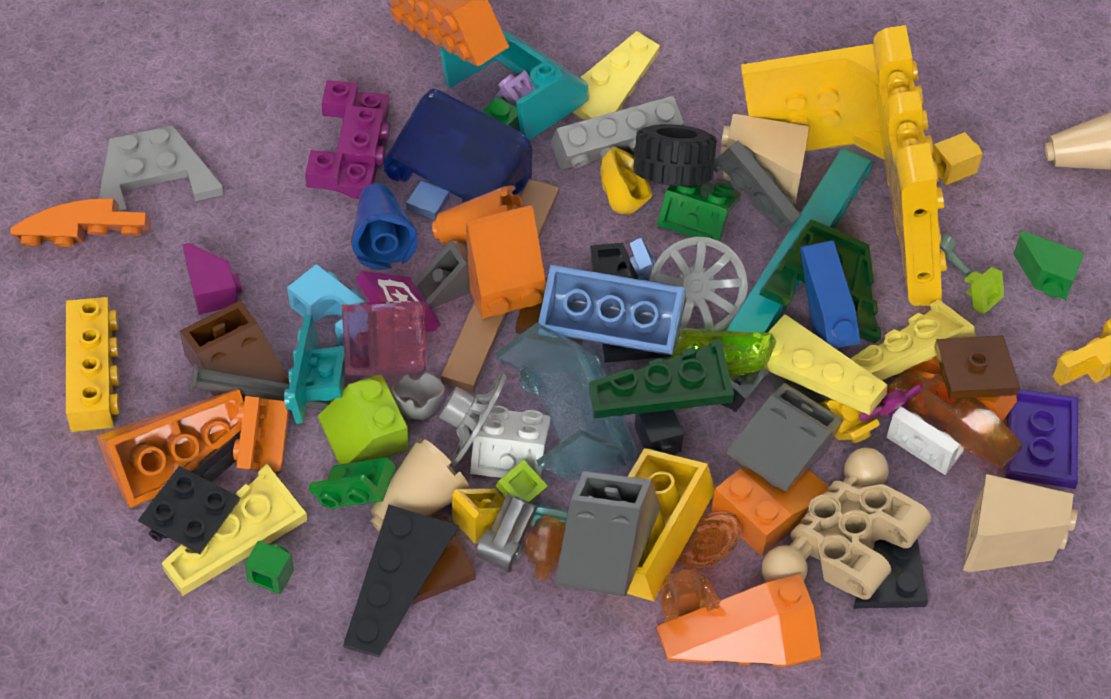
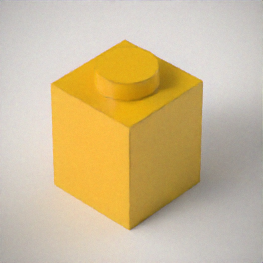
M964 132L934 144V155L932 158L937 163L938 176L945 185L976 174L983 152L979 145L973 142L968 134Z

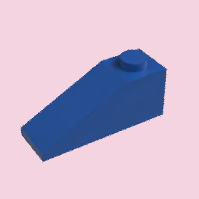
M830 240L801 246L800 252L813 334L835 349L861 343L855 306L834 241Z

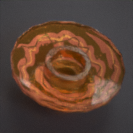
M716 511L702 516L678 558L681 564L691 569H702L724 559L736 547L741 538L742 525L737 516L728 511Z

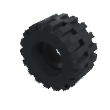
M660 124L641 128L636 133L633 172L645 180L663 185L694 186L709 182L713 179L717 139L704 130L683 125Z

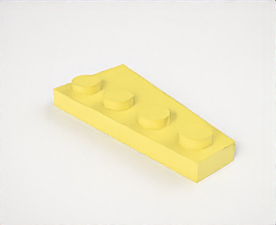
M938 299L930 304L931 310L925 315L921 313L915 314L908 319L909 325L901 331L893 329L884 335L885 340L879 346L870 345L850 359L880 380H885L936 356L934 348L936 339L976 337L974 325Z
M786 314L749 353V363L755 366L760 364L771 373L868 415L872 413L887 395V384Z
M268 464L258 472L259 476L250 485L245 484L235 493V495L241 498L201 554L180 545L162 562L164 572L182 596L249 557L258 541L270 544L307 521V513Z

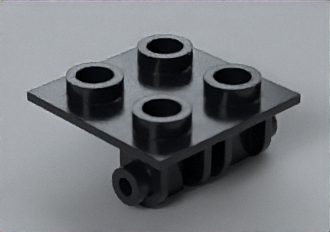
M178 466L140 516L138 522L151 529L148 534L155 541L160 542L163 538H170L201 554L241 498Z

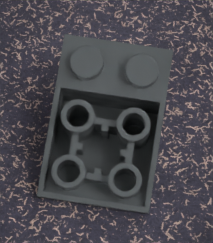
M784 383L770 395L729 446L726 453L733 457L741 466L750 468L764 477L770 485L787 491L828 451L843 419Z
M587 471L582 472L570 501L555 579L556 586L626 597L660 511L659 501L652 480Z

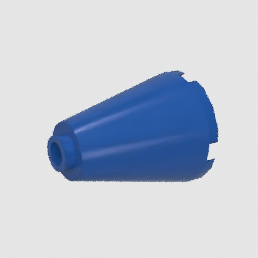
M374 183L366 186L360 193L351 246L361 264L372 269H391L392 267L389 263L402 261L403 264L416 252L418 244L417 232L391 190L384 184Z

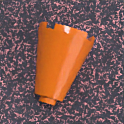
M514 185L503 186L439 212L436 220L432 222V231L435 239H439L442 245H447L451 240L467 245L466 221L523 207L520 195L512 194V191L516 188Z

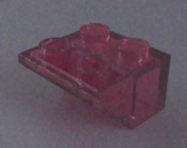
M424 301L358 302L342 305L345 375H382L427 371Z

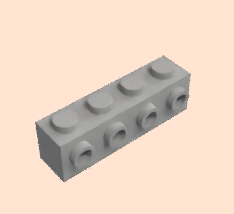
M674 96L556 128L550 143L561 170L570 167L580 168L591 161L601 159L611 147H617L625 152L630 150L635 152L636 133L641 128L660 124L684 125V121Z

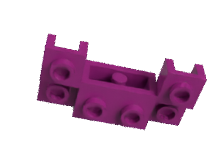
M327 80L321 103L322 115L344 119L336 152L310 151L305 173L306 187L332 190L351 198L359 199L361 191L366 186L374 184L377 166L384 164L385 146H382V141H388L390 133V123L386 122L390 106L389 95L358 92V83Z

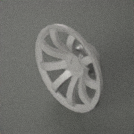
M690 237L673 243L657 258L649 277V282H660L685 288L684 308L679 332L685 336L705 337L727 328L747 297V275L741 260L730 247L708 237ZM697 245L694 265L688 267L678 250L687 246ZM707 245L721 251L723 255L714 264L705 269L703 265ZM670 256L680 269L677 277L659 273L663 264ZM730 260L736 269L738 278L714 279L713 275L720 271ZM739 287L735 305L715 294V288ZM709 300L729 312L722 321L713 325L712 317L706 304ZM693 306L698 307L705 328L693 329L686 327Z
M504 372L499 374L485 394L472 396L456 386L443 406L439 418L455 426V431L460 439L450 459L452 467L456 466L467 452L489 413L492 411L507 377V374Z

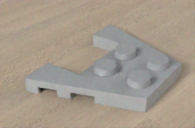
M172 125L109 139L99 199L113 198L119 205V212H127L122 191L185 177L189 178L195 201L224 194L222 184Z

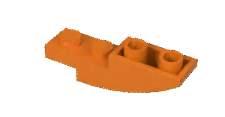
M113 198L88 199L65 203L40 211L11 227L10 235L20 240V244L24 246H41V241H54V246L69 248L74 247V242H84L85 230H88L87 233L90 235L98 236L108 235V231H121L123 236H141V232H151V218L145 212H119V205Z

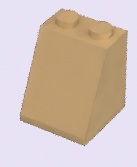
M733 114L731 126L724 125L721 144L727 145V147L721 146L720 155L739 140L742 145L747 146L753 152L755 160L761 168L768 171L774 177L776 186L781 192L796 203L809 126ZM723 171L722 178L730 181L731 178Z
M986 474L971 513L963 571L974 572L1053 561L1058 549H1065L1068 533L1074 530L1078 510L1072 509L1074 494Z

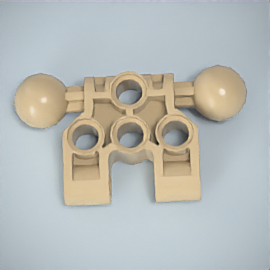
M872 448L857 449L847 457L844 465V475L846 477L844 481H834L824 494L816 496L811 500L809 511L801 519L800 524L791 531L793 542L789 546L774 547L766 553L762 562V575L766 582L801 574L804 581L808 572L806 559L810 555L820 560L824 581L856 597L869 599L891 572V566L882 555L872 550L875 541L885 540L899 547L909 548L931 522V514L919 502L884 485L889 474V464L882 453Z

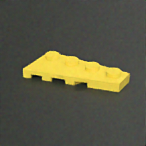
M638 31L633 33L581 76L588 83L589 99L585 104L574 110L573 113L583 120L621 110L627 97L631 96L636 84L645 75L659 54L660 45Z

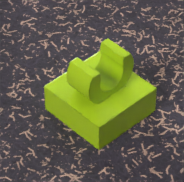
M991 267L983 275L977 271H972L964 278L965 282L971 284L966 293L972 297L973 308L979 313L985 314L1005 297L1003 273L1001 270Z
M523 460L497 482L496 487L505 498L508 493L531 503L546 490L548 485Z

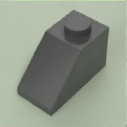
M451 240L413 282L431 309L471 293L466 244Z

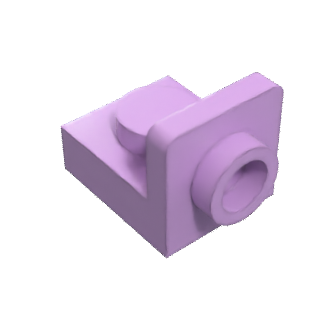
M524 70L516 77L510 74L498 84L500 91L494 98L499 97L503 99L505 97L510 104L517 107L516 101L535 90L536 87L531 84L530 76Z

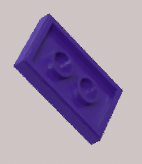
M1020 389L1018 395H1016V404L1007 414L1005 478L1075 489L1078 484V397Z

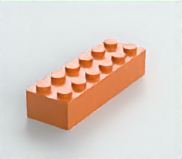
M389 0L392 6L390 13L397 24L406 26L411 32H417L423 39L431 40L436 46H442L450 54L454 53L461 60H467L477 67L509 47L488 0Z

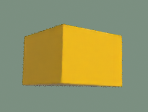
M495 488L456 489L452 494V520L476 544L481 540L487 529L492 528L505 498Z

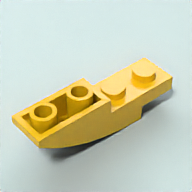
M1111 318L1103 325L1100 337L1091 340L1081 349L1076 351L1068 350L1058 358V364L1052 377L1060 386L1086 374L1095 383L1111 376Z

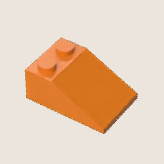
M532 205L466 221L469 288L481 318L499 316L510 311L543 303L546 282Z
M742 467L715 488L711 510L717 516L728 515L736 518L741 529L740 537L759 555L763 556L800 524L801 519L809 511L811 500L816 496L824 494L829 486L811 470H808L787 491H784L781 488L770 485L764 477L750 468ZM724 521L736 532V527H734L733 523Z

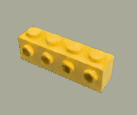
M108 297L66 301V416L71 432L114 428V415L120 414L118 393L113 394V386H119L120 384L118 366L113 365V358H119V346L117 337H112V331L118 330L119 324L117 310L110 309Z

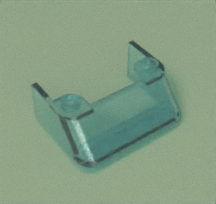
M537 322L495 353L497 359L519 370L521 375L520 383L523 389L531 395L535 394L543 398L560 444L536 460L539 467L555 473L561 478L574 481L580 479L583 471L604 473L626 467L638 459V451L623 416L594 419L589 395V382L605 377L606 374L598 358L589 349Z

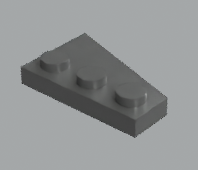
M739 140L715 159L714 171L717 173L722 169L731 178L729 185L737 192L739 190L747 192L751 196L752 205L780 231L801 216L796 210L794 201L781 192L776 186L774 177L768 171L761 168L756 162L753 152L747 146L742 145Z

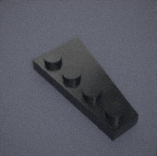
M624 243L590 245L593 272L638 279ZM602 343L604 363L672 357L671 355Z
M388 504L343 644L344 648L375 657L381 656L411 604L423 588L430 573L442 557L446 547L458 531L459 525Z

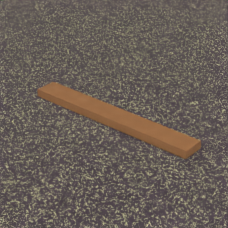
M529 179L522 193L521 200L523 207L532 205L534 209L537 233L540 239L559 195V187ZM475 302L473 303L441 375L442 383L474 392L507 313L482 319Z

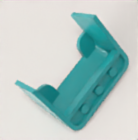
M502 28L501 30L509 47L478 67L467 60H461L458 55L450 54L445 48L441 47L439 50L445 84L449 89L495 60L518 75L524 70L528 73L531 84L536 89L516 101L521 140L525 143L585 104L589 99L588 83L525 40Z

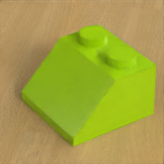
M382 374L349 384L343 390L342 398H335L318 415L319 422L339 465L386 458L408 450V427Z

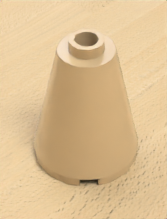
M1111 112L1051 135L1049 142L1044 143L1046 160L1053 161L1054 167L1111 170Z
M421 438L414 444L392 477L384 500L376 502L370 510L374 516L370 522L380 532L388 504L425 516H431L452 503V494L456 489H470V486L460 471L455 475L454 470L450 466L452 462L428 440H422Z

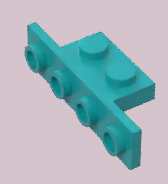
M306 315L302 328L298 329L299 344L298 348L293 350L294 367L289 369L290 386L289 389L284 391L286 409L292 410L296 424L303 423L307 402L317 400L329 401L334 398H342L349 359L346 346L318 349L319 338L312 315Z

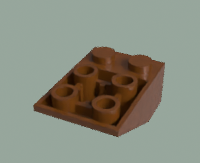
M241 300L180 330L184 355L192 366L198 364L199 369L290 384L261 328ZM210 391L213 396H217V395L223 394V393H218V392H212V391Z

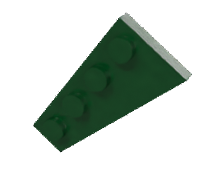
M721 338L710 341L709 346L697 350L692 347L680 351L679 356L664 361L662 358L650 361L648 366L634 371L632 368L589 382V395L594 419L733 403L734 392Z

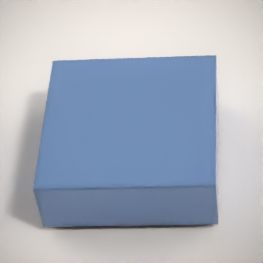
M420 181L406 202L407 210L436 220L437 214L442 211L450 198V191Z

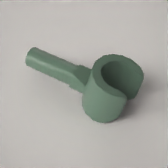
M947 234L942 235L940 251H944L945 258L952 262L965 276L969 275L972 271L953 252L957 245L954 238Z

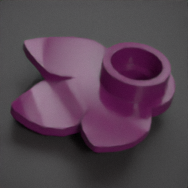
M919 384L904 393L903 389H898L887 394L879 403L880 408L874 409L870 415L860 414V421L864 422L876 416H885L886 414L892 418L900 406L909 410L907 404L923 390L922 385Z

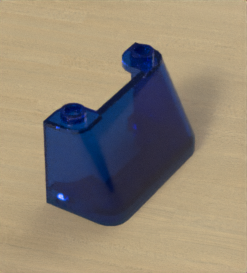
M430 89L419 100L386 155L383 167L387 176L394 181L407 182L415 173L462 198V203L503 186L514 185L516 189L512 191V194H519L525 188L528 180L532 179L533 148L530 140L520 131L440 90Z

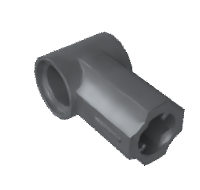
M507 493L492 528L487 529L479 542L476 556L510 573L513 570V567H511L513 561L518 562L524 547L522 540L538 507L520 497Z

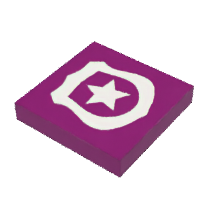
M361 271L357 276L356 281L386 327L433 332L440 326L441 323L410 277Z

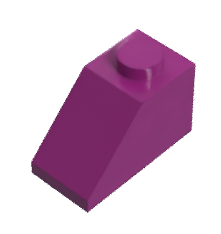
M190 243L182 244L198 314L222 310L238 302L237 294L242 293V286L239 274H232L229 261Z

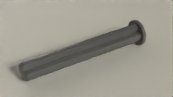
M194 364L189 392H194V389L226 393L239 389L242 397L250 396L284 401V391L289 389L290 384L199 369L198 364ZM330 400L309 401L306 407L324 410L330 404Z

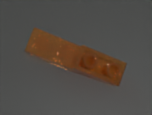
M907 369L888 385L887 394L898 389H903L904 393L917 385H922L923 390L912 398L907 404L908 408L944 426L943 432L948 433L963 448L1000 468L1004 467L1022 449V444L1011 430L978 399H949L943 376L938 373L928 380Z

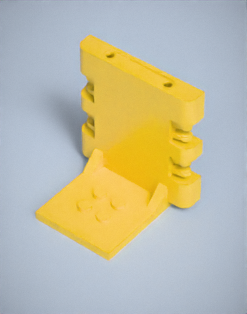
M906 25L885 28L879 31L873 38V44L741 64L749 116L809 126L805 151L855 144L883 159L892 199L895 228L901 249L908 300L913 306H930V304L938 299L942 301L941 272L947 271L945 253L940 251L942 242L938 209L944 208L942 188H937L939 176L937 163L932 158L934 155L931 135H924V131L928 130V119L926 110L922 108L923 94L921 85H914V81H918V69L916 61L912 59Z

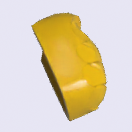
M611 147L601 158L600 175L602 187L608 196L612 210L618 214L630 215L638 211L652 197V191L648 180L639 177L633 172L634 157L617 147Z

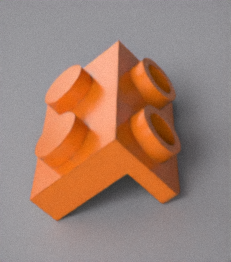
M245 396V401L240 404L238 410V424L241 425L240 439H236L233 449V458L237 460L236 468L261 470L268 464L273 472L282 471L290 410L286 409L285 401Z

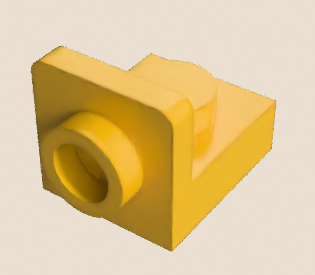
M831 398L820 403L822 407L843 419L835 435L837 440H851L852 443L861 442L872 435L870 430L880 425L877 418H871L864 422L860 421L859 415L863 412Z

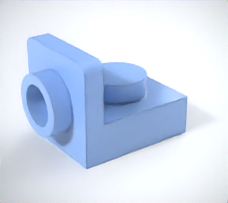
M639 238L629 243L634 256L630 257V262L638 275V280L649 281L651 269L656 259L643 239Z

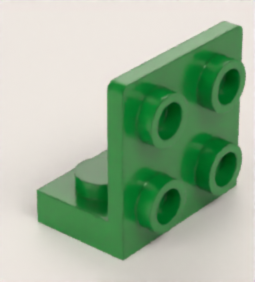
M706 182L694 186L670 185L666 189L657 226L690 237H708L720 241L728 213L739 201L741 193L734 191L732 186L724 183H716L714 185Z

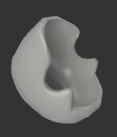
M427 372L423 373L418 379H411L408 374H405L390 387V392L402 417L411 420H424L435 415L440 407L445 391L442 381Z

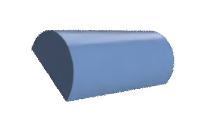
M550 265L537 331L673 356L681 327L685 288Z

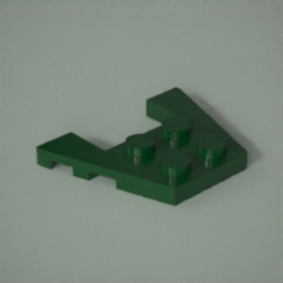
M811 219L805 224L761 288L759 295L787 306L792 301L796 279L805 283L800 247L832 240L834 241L855 306L859 336L863 340L876 343L881 339V328L876 325L875 314L878 313L877 301L873 300L871 285L874 283L869 244Z

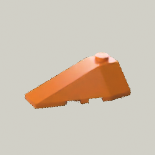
M239 389L142 419L96 436L108 470L129 508L154 499L178 466L193 471L199 465V462L241 431V425L238 424V410L240 404L244 403Z
M801 574L763 583L656 626L667 661L701 663L727 661L738 662L739 665L764 663L773 664L776 667H788L821 658L814 606Z

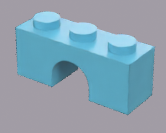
M317 264L287 287L289 306L302 317L312 315L314 323L326 315H339L343 317L335 324L336 343L339 346H346L347 352L358 361L364 360L389 339V327L384 325L375 309L366 303L356 290L348 289L340 283L334 273L326 272Z

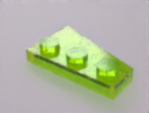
M682 330L674 355L670 358L679 356L680 351L692 347L697 350L709 346L710 341L721 338L731 377L766 369L777 341L772 333Z

